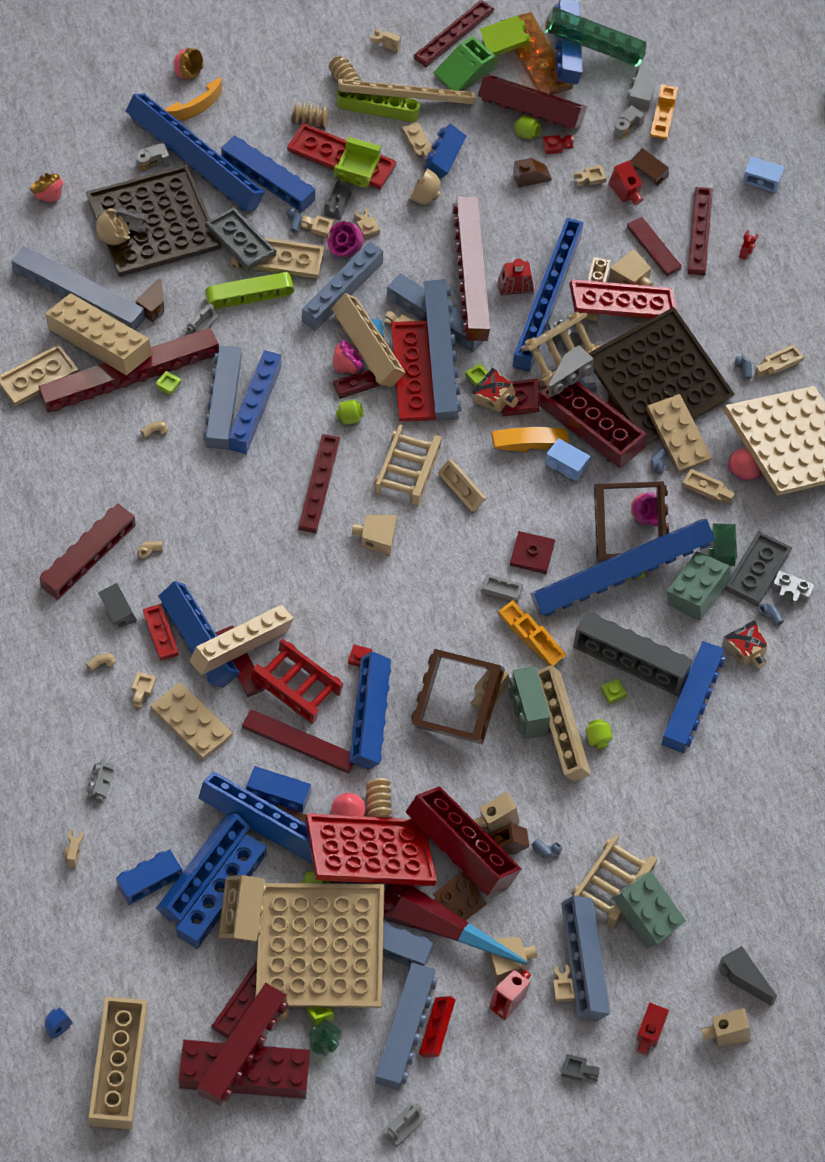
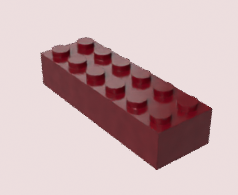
M493 75L483 76L478 96L482 97L484 102H497L499 107L506 109L512 107L517 113H530V117L536 119L545 118L547 119L546 122L554 125L561 123L563 128L569 130L582 126L587 110L585 105Z
M577 381L575 384L567 386L561 393L555 394L552 397L548 396L549 386L540 392L541 408L621 469L646 447L647 434L580 382Z
M440 786L416 795L407 808L406 813L411 817V820L487 896L511 886L522 870Z
M183 1039L178 1078L179 1089L198 1090L199 1083L225 1043ZM270 1046L258 1048L254 1053L255 1058L252 1064L246 1066L243 1070V1078L239 1084L235 1083L231 1089L233 1090L232 1093L306 1099L310 1050Z

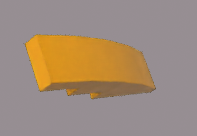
M526 427L491 432L494 449L528 452L530 448L547 450L550 446L554 445L558 438L569 444L567 430L564 428Z
M513 600L497 612L509 628L548 665L554 666L566 656L565 652L542 625L539 627L528 613L524 614Z

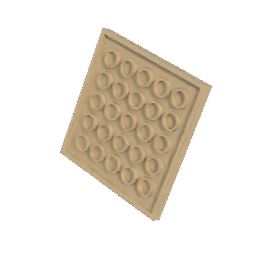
M815 386L733 403L724 407L723 411L777 496L825 485V401Z
M264 883L266 891L262 898L263 913L259 922L261 931L258 937L256 996L266 982L287 994L288 1007L382 1008L384 884Z

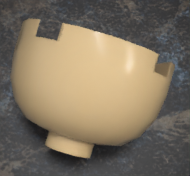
M427 168L412 190L409 199L418 204H428L433 199L436 201L441 194V191H439L441 183L438 176Z
M111 208L104 211L98 217L96 235L102 242L104 241L110 245H119L130 238V236H127L130 234V230L121 216L117 217L115 215L116 211Z

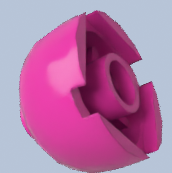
M340 221L334 224L329 231L331 234L327 238V244L333 254L340 257H352L361 250L364 239L362 231L355 224Z

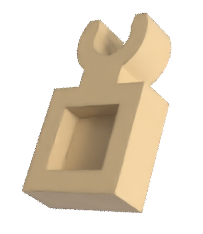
M602 165L585 168L584 173L577 171L573 177L574 179L580 178L576 182L577 186H582L585 182H588L589 186L606 183L607 179Z
M364 208V215H360L358 211H355L357 226L362 231L363 239L380 234V228L374 216L369 218L367 208Z
M568 965L565 966V973H560L558 966L554 968V976L558 979L553 980L555 1003L575 1001L572 978L568 979L570 973Z

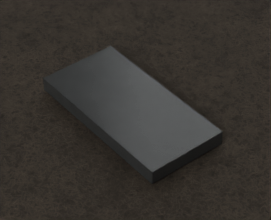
M234 207L205 222V227L247 271L277 255V251Z
M758 531L724 590L758 607L791 553L792 547Z

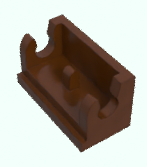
M643 148L630 160L634 168L637 167L651 177L657 186L669 177V167Z

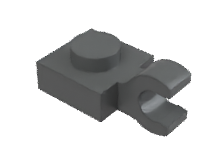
M566 1054L561 1076L582 1081L583 1076H586L591 1080L598 1081L600 1068L586 1065V1058Z

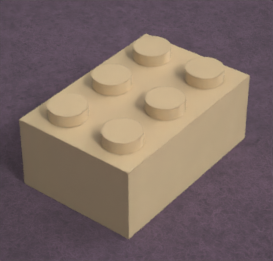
M244 875L226 876L218 938L240 942L257 941L261 931L259 922L263 913L262 898L266 891L265 879Z

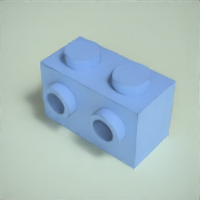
M751 156L745 170L743 183L776 193L782 179L784 166Z
M558 438L547 452L545 464L551 469L561 472L565 477L578 481L589 466L590 456Z

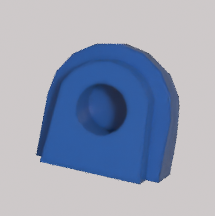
M59 1007L57 1010L53 1009L46 1016L44 1022L45 1030L51 1038H56L70 1028L69 1026L73 1022Z

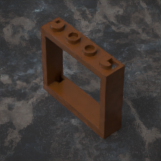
M664 481L594 484L596 560H608L621 554H606L604 489L656 487L658 537L669 533V524L666 523L665 516L668 515V504H665V496L668 495V491Z
M434 649L433 654L429 656L428 672H425L423 676L424 685L422 691H419L417 696V708L412 712V724L416 728L483 745L505 669L498 664ZM441 658L491 670L473 733L423 721Z

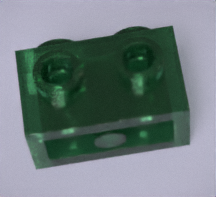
M713 523L711 530L715 540L711 542L708 556L729 566H735L737 560L736 524Z

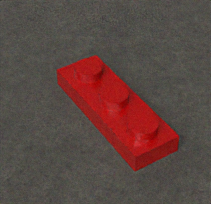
M159 604L143 609V615L159 660L162 661L179 656L162 605Z
M452 996L435 997L419 1051V1055L424 1058L439 1057L456 1001Z

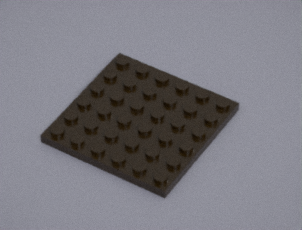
M188 165L86 192L96 221L107 209L113 208L118 210V208L128 210L130 214H135L136 212L145 215L149 224L144 223L146 225L144 232L141 231L139 233L130 230V234L127 235L130 238L119 245L105 243L119 277L221 249L219 240L205 227V222L211 219Z
M675 307L588 353L593 358V372L623 416L647 434L646 446L660 439L646 410L648 405L680 394L692 419H695L733 398L735 395Z

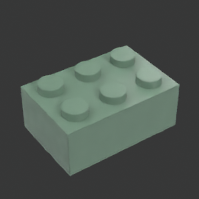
M696 551L668 589V605L701 620L730 581V566Z
M536 666L513 670L512 678H509L510 687H508V694L510 699L514 700L513 711L514 715L519 718V732L523 733L524 739L548 735L551 716Z
M651 870L638 876L612 897L647 948L659 944L686 922Z

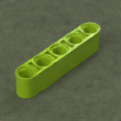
M337 90V106L340 109L407 122H415L419 118L420 104L415 99Z
M283 272L207 287L204 292L207 303L212 304L215 310L290 296L294 293L295 289L291 275Z

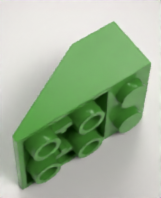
M471 36L460 43L433 74L450 90L462 91L494 70L495 55L474 36Z

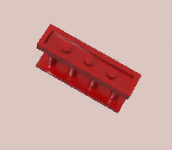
M282 638L278 649L280 653L266 668L257 664L252 670L251 679L309 723L313 724L318 717L319 709L317 707L332 691L339 696L342 693L343 683L338 677L332 676L297 650L291 642H287ZM286 657L289 658L295 665L281 679H277L271 673ZM301 669L310 674L297 690H292L286 685ZM318 680L326 687L312 702H308L302 695Z

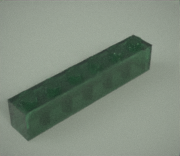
M554 6L546 18L545 32L634 66L640 65L646 55V41Z

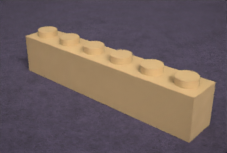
M345 293L331 308L335 313L334 317L342 324L343 331L350 336L351 343L357 347L360 357L368 364L367 368L376 376V382L381 386L385 385L392 388L406 372L358 299Z
M280 605L197 646L192 654L190 663L203 675L287 633L294 618L283 605Z
M550 665L537 672L551 716L549 725L564 776L574 783L590 776L591 772L561 672L553 665Z

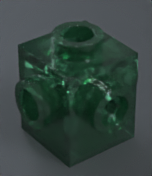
M324 1019L319 1026H314L309 1033L310 1048L316 1054H322L326 1057L330 1052L333 1053L338 1048L342 1030L327 1019Z

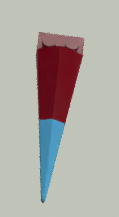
M389 884L385 890V920L458 941L522 965H527L526 960L414 886Z

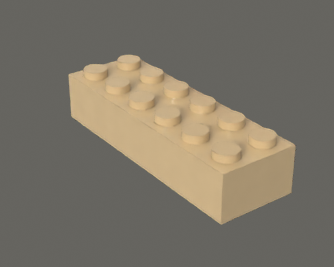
M71 293L45 313L49 330L125 375H128L152 355L149 338Z
M105 997L88 1117L91 1127L133 1130L148 1015L147 1000Z

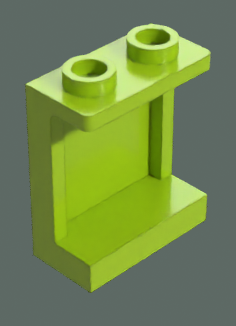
M518 15L480 29L486 48L495 55V63L498 62L496 56L523 46L526 47L527 51L530 50L528 45L531 43L529 34L524 33L527 30L524 20L520 21Z
M348 136L345 151L339 164L334 167V179L338 177L341 181H348L356 186L367 188L381 158V146Z

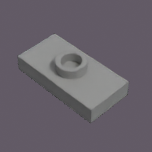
M487 574L481 593L508 601L513 600L515 603H518L523 584Z

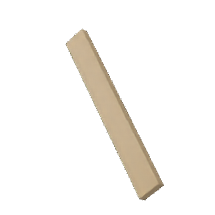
M338 79V89L342 92L476 104L474 92Z

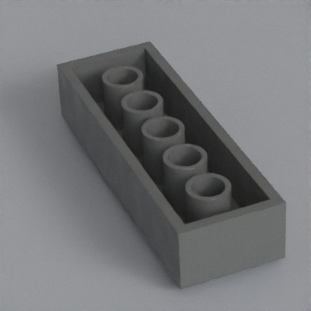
M586 611L576 628L573 648L675 696H679L692 664V659L688 658V656L674 652L667 646H661L650 638L642 637L630 629L620 627L613 621H607L596 613Z

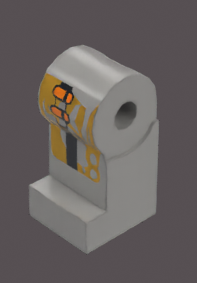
M631 105L616 119L614 135L621 139L627 137L628 132L635 125L640 128L644 124L645 114Z
M164 143L144 148L135 154L136 166L139 170L146 171L160 164L163 167L170 166L169 154Z

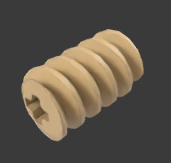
M336 56L329 62L328 68L337 82L338 79L362 81L348 58Z
M297 101L293 107L291 123L296 118L297 124H300L303 120V123L306 124L309 121L310 126H314L316 122L317 127H320L323 123V127L326 128L329 112L326 106H324L323 110H320V105H317L316 109H314L313 104H310L309 108H307L306 102H304L302 107H300L299 101Z
M378 778L366 784L367 817L393 818L390 816L392 814V809L390 808L392 806V802H390L392 795L389 794L391 792L389 787L391 785L390 780Z

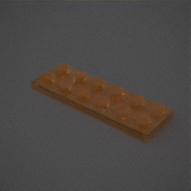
M532 12L518 15L520 21L524 20L527 28L524 33L529 34L531 43L528 44L529 51H527L525 46L514 49L536 90L554 95L573 89V84L558 81V74L555 73L557 61H555L556 54Z

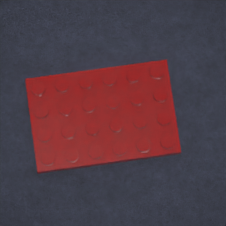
M307 813L305 820L315 880L435 886L437 880L428 837L411 819Z

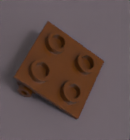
M463 871L432 894L435 901L465 921L487 904Z

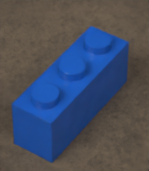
M451 123L438 131V138L432 143V150L424 159L426 162L423 169L427 170L428 168L439 179L448 174L467 137Z
M254 766L246 785V790L268 803L303 813L311 794V784Z
M170 849L161 851L154 858L140 862L135 868L121 872L116 877L117 887L128 905H131L176 881L182 874V868Z

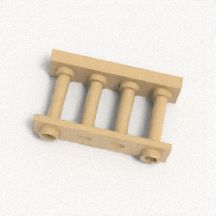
M574 312L568 316L569 319L537 338L534 337L527 340L526 344L520 347L522 351H532L541 370V377L538 378L539 386H549L562 361L552 337L560 333L568 352L575 347L566 329L575 325L584 344V350L587 353L601 346L591 344L581 323V320L588 316L587 313ZM546 342L556 363V368L553 370H548L537 347Z
M399 424L397 431H393L391 437L392 445L380 475L375 477L374 486H376V494L378 495L382 487L407 493L412 497L411 504L419 506L441 449L442 436L435 435L433 441H422L402 435L403 425ZM402 442L427 449L428 454L421 457L397 450L399 443ZM394 457L421 464L422 470L416 472L392 465L391 463ZM389 471L413 478L417 483L415 486L412 485L410 487L386 480V476Z
M615 834L612 840L609 838L603 847L604 852L582 884H577L571 894L593 899L594 906L607 914V925L613 929L623 916V913L617 905H607L587 893L586 889L593 883L614 896L620 890L596 876L601 867L629 884L641 874L650 870L652 872L658 859L650 854L647 860H641L617 846L619 839L617 834ZM613 852L637 866L640 871L637 875H630L608 862V857Z

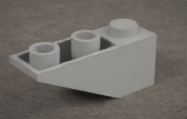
M643 58L641 65H637L635 72L637 77H633L631 83L633 89H629L627 99L629 100L628 107L632 105L638 110L648 112L653 99L654 85L646 59Z
M580 345L564 355L549 383V397L561 393L564 388L575 384L578 379L590 374L593 370V358Z

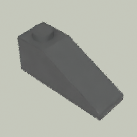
M742 946L721 957L719 970L731 983L770 1006L775 1003L776 993Z

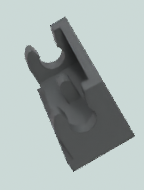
M335 177L324 202V216L341 220L352 191H350V183L348 181L343 186L340 184V178Z
M117 583L98 592L113 623L117 624L119 628L137 621Z

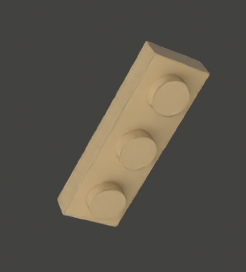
M448 459L439 470L438 474L471 512H476L487 499L453 460Z

